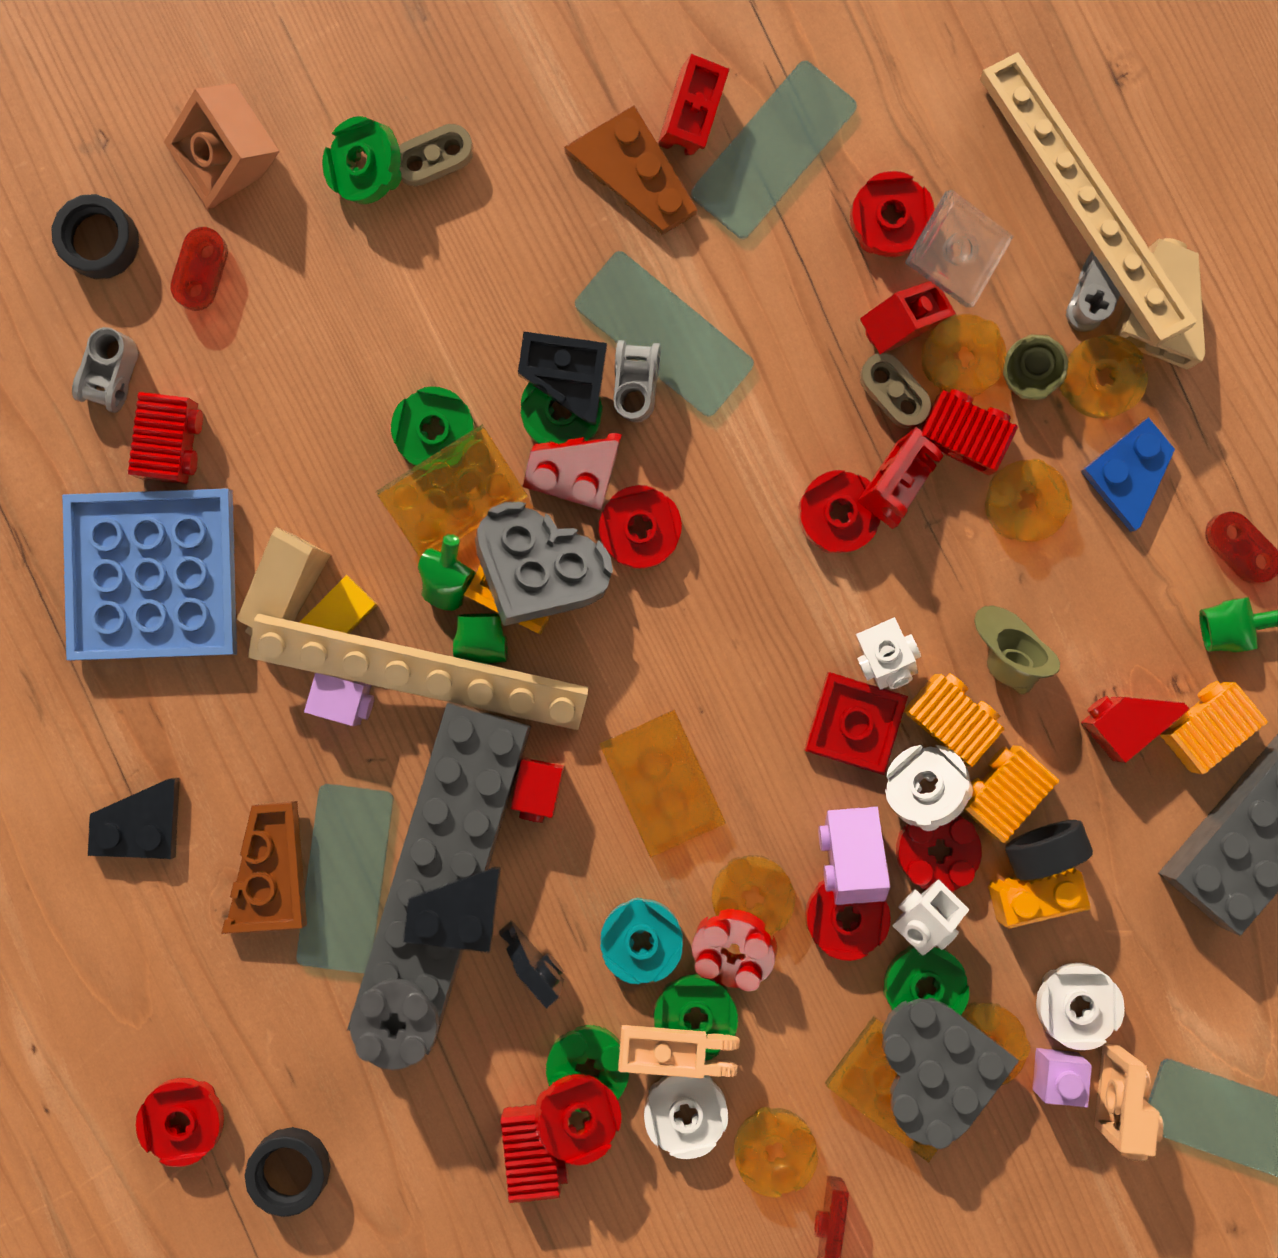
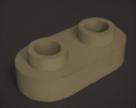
M447 124L402 143L399 146L401 154L399 168L402 174L401 181L410 186H421L465 167L471 161L474 151L469 133L459 125ZM451 145H458L460 151L456 155H449L446 153L447 148ZM414 161L423 163L418 171L409 170V166Z
M878 353L871 356L865 362L860 372L862 387L894 424L902 428H912L926 419L931 408L930 398L927 392L895 356L888 353ZM877 370L885 372L887 382L878 383L875 381L874 372ZM901 402H910L914 407L913 414L903 413L900 408Z

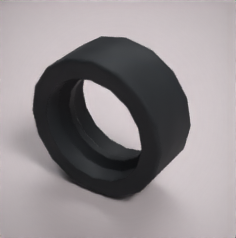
M97 194L80 195L67 201L56 213L51 227L52 243L58 256L78 273L93 279H108L123 273L134 261L139 248L138 230L132 218L111 199ZM95 214L106 215L116 223L118 228V239L115 247L108 255L98 260L82 258L74 248L73 237L77 227L84 219Z
M1066 820L1034 829L1014 838L1005 847L1014 874L1020 880H1035L1064 872L1087 861L1093 855V849L1083 823L1079 820Z
M295 1127L279 1129L265 1137L248 1159L244 1175L247 1192L254 1204L266 1213L280 1217L298 1215L311 1207L328 1182L331 1168L328 1151L321 1140L308 1130ZM279 1148L295 1149L306 1156L311 1164V1182L304 1191L297 1195L279 1193L269 1185L264 1176L266 1159Z

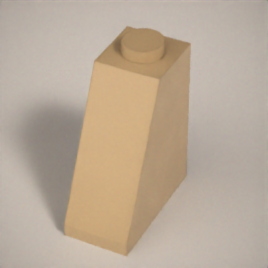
M1159 238L1149 249L1197 322L1191 329L1155 347L1127 303H1125L1111 341L1188 370L1202 362L1205 356L1199 253L1187 249V245L1179 240Z
M275 527L237 617V620L248 625L245 632L250 636L252 635L253 622L257 614L294 621L331 554L292 533Z

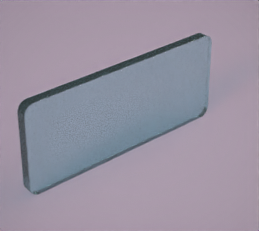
M809 61L800 62L693 186L691 192L693 200L741 239L747 238L854 114L857 107L856 101Z
M622 251L615 252L575 300L577 311L616 343H618V340H625L627 345L651 347L653 343H660L661 362L658 378L705 416H713L753 368L754 361L752 357Z
M324 784L319 788L305 888L307 926L300 928L296 955L297 962L300 965L365 973L376 936L394 800L393 795L389 791L336 784Z
M1164 1059L1160 1064L1148 1103L1160 1112L1159 1115L1163 1121L1162 1137L1278 1177V1096L1172 1059Z

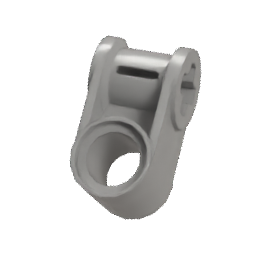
M1091 251L1082 267L1078 278L1079 282L1066 310V317L1070 326L1081 332L1092 331L1103 320L1108 318L1114 311L1121 295L1093 251Z
M107 327L96 329L91 333L80 368L73 380L72 396L75 400L80 402L90 400L105 405L106 409L113 413L118 412L122 408L127 398L130 378L138 359V348L133 339ZM118 340L119 351L117 355L109 359L107 348L113 341ZM99 386L105 388V390L100 391L97 390L96 387Z
M618 340L615 355L616 377L613 400L617 412L628 421L642 422L653 413L656 384L661 362L660 343H653L651 347L627 345L625 340ZM635 391L643 393L645 403L642 409L635 413L627 412L624 407L626 396Z

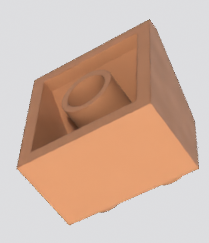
M235 83L195 88L164 140L165 145L207 209L215 208L260 179L279 153L278 148Z

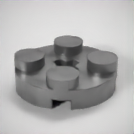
M389 979L376 984L363 994L354 1006L350 1018V1034L359 1058L372 1063L374 1066L389 1070L403 1069L421 1061L434 1043L439 1026L437 1008L433 1001H430L428 996L422 992L423 989L408 980ZM391 1013L398 1014L400 1022H406V1029H400L397 1035L390 1034L389 1029L384 1028L383 1021L389 1020Z

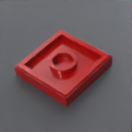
M827 672L804 751L885 776L908 696L887 689L880 690L877 686Z

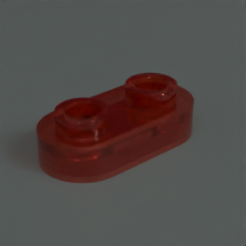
M198 227L186 235L171 280L172 296L180 305L191 311H200L212 304L227 260V244L212 228ZM207 246H213L214 251L212 255L207 258L202 257L203 249ZM195 285H201V293L196 297H191V288Z
M1232 511L1214 516L1208 522L1205 529V538L1208 545L1242 580L1248 583H1262L1276 577L1278 574V550L1244 515ZM1229 525L1236 528L1237 535L1235 539H1231L1227 535ZM1259 554L1266 561L1263 569H1260L1256 564V558Z

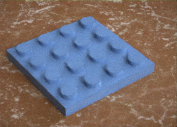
M200 489L62 495L66 660L237 655L233 490Z

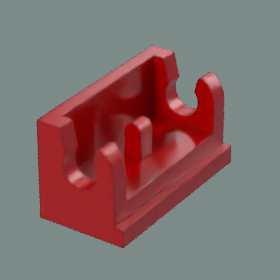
M694 54L688 57L680 69L658 140L660 147L669 149L673 144L685 147V155H694L699 148L704 149L706 147L730 70L729 68Z
M917 427L896 442L858 499L861 505L891 529L896 528L900 524L901 518H904L908 512V507L930 473L936 468L937 465L932 459L939 463L944 456L941 450L922 435L923 432Z

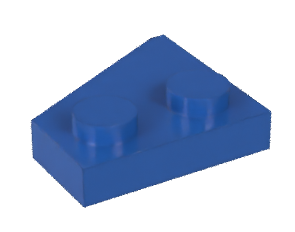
M1148 417L1081 470V473L1128 530L1133 532L1141 527L1175 448Z

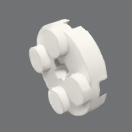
M922 745L908 748L894 759L886 776L888 778L886 798L894 812L906 823L918 826L926 831L935 830L939 826L954 820L964 810L973 794L969 772L961 758L951 749L936 745L937 748H923ZM924 778L928 781H933L935 778L938 779V782L935 784L936 789L931 793L920 794L919 792H921L922 787L919 783Z
M1069 963L1060 966L1056 970H1050L1044 975L1042 985L1037 994L1036 1009L1043 1028L1051 1037L1071 1049L1091 1050L1106 1043L1105 1039L1114 1030L1117 1032L1121 1026L1124 1017V1000L1120 989L1108 975L1089 964ZM1082 995L1083 1000L1090 1002V1008L1083 1009L1082 1016L1076 1017L1075 1011L1070 1009V1004L1075 1001L1077 996Z
M665 1075L650 1087L644 1106V1122L651 1141L657 1147L659 1145L663 1150L670 1152V1155L676 1158L693 1159L709 1153L716 1146V1142L721 1138L728 1124V1109L721 1089L713 1082L710 1076L704 1075L703 1078ZM688 1104L690 1108L697 1109L698 1114L692 1116V1123L684 1124L682 1118L674 1117V1112L680 1110V1105Z

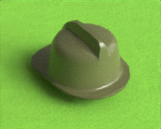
M984 606L976 612L974 619L976 630L983 641L989 646L987 667L997 680L1011 686L1019 694H1025L1031 690L1040 678L1053 677L1059 672L1060 661L1057 655L1017 615L997 606Z

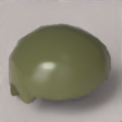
M1031 334L1018 340L1008 350L1004 361L1003 376L1008 388L1022 399H1045L1063 384L1067 376L1069 359L1063 346L1049 335Z

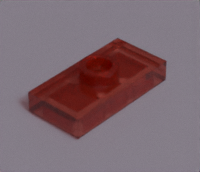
M827 1176L823 1211L817 1210L814 1234L815 1237L820 1238L817 1258H841L849 1198L848 1189L841 1177Z

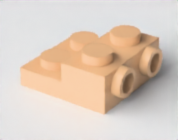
M1104 1043L1102 1046L1094 1126L1108 1139L1109 1143L1113 1144L1121 1152L1122 1156L1132 1160L1146 1161L1148 1160V1155L1155 1156L1156 1143L1160 1142L1163 1136V1121L1159 1115L1160 1112L1143 1099L1148 1096L1150 1091V1075L1146 1070L1147 1066L1120 1045Z

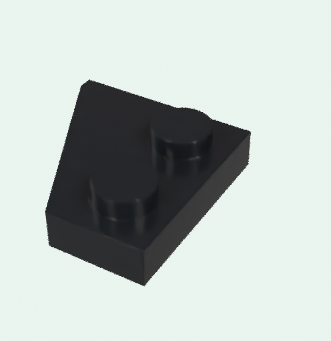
M524 331L518 375L588 424L596 425L607 343Z
M169 778L91 813L89 819L88 856L175 858L180 778Z
M492 867L484 872L464 879L461 878L434 890H428L411 896L408 900L403 942L489 953L492 945L501 867Z
M511 920L499 931V934L509 944L506 950L514 964L513 967L517 976L547 1009L560 997L564 982L560 975L564 971L549 953L543 956Z

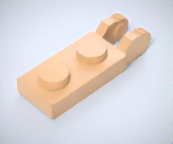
M622 1025L618 1071L703 1078L704 1075L734 1077L737 1075L738 1065L726 1060L705 1061L706 1049L736 1050L739 1048L740 1038L727 1034L713 1033L706 1035L705 1031Z

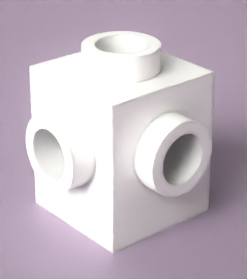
M895 617L856 634L863 653L862 656L857 658L866 680L875 678L880 690L888 686L890 689L902 687L913 679V675L918 673L916 659L921 657L918 646L911 634L904 637Z
M938 879L922 894L915 889L902 901L898 908L903 913L892 926L924 956L936 945L943 950L955 939L959 933L956 927L969 909Z

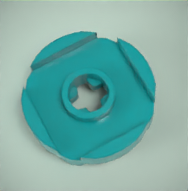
M633 898L617 906L606 918L601 930L600 948L606 966L619 979L630 984L656 982L667 977L678 965L682 956L683 933L678 919L665 905L654 900ZM644 931L651 934L649 941L653 944L652 948L647 950L642 947L638 952L632 948L634 940L631 938V935L635 932L639 934Z

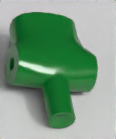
M451 534L443 537L441 552L428 548L422 554L418 563V570L422 580L421 595L423 599L431 605L447 611L456 610L463 605L464 594L476 574L473 569L457 560L460 539Z
M1249 597L1226 600L1219 605L1201 609L1199 620L1206 650L1208 652H1242L1258 649L1256 630L1278 627V610L1253 614Z
M493 613L458 615L457 632L453 640V657L487 665L507 662L508 643L503 633L500 615Z

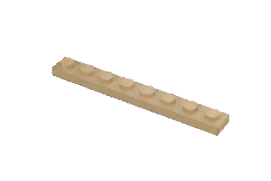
M1019 52L984 69L980 77L981 82L1154 346L1157 347L1191 329L1197 320Z
M257 614L253 622L248 658L574 730L579 729L588 695V687L263 614Z

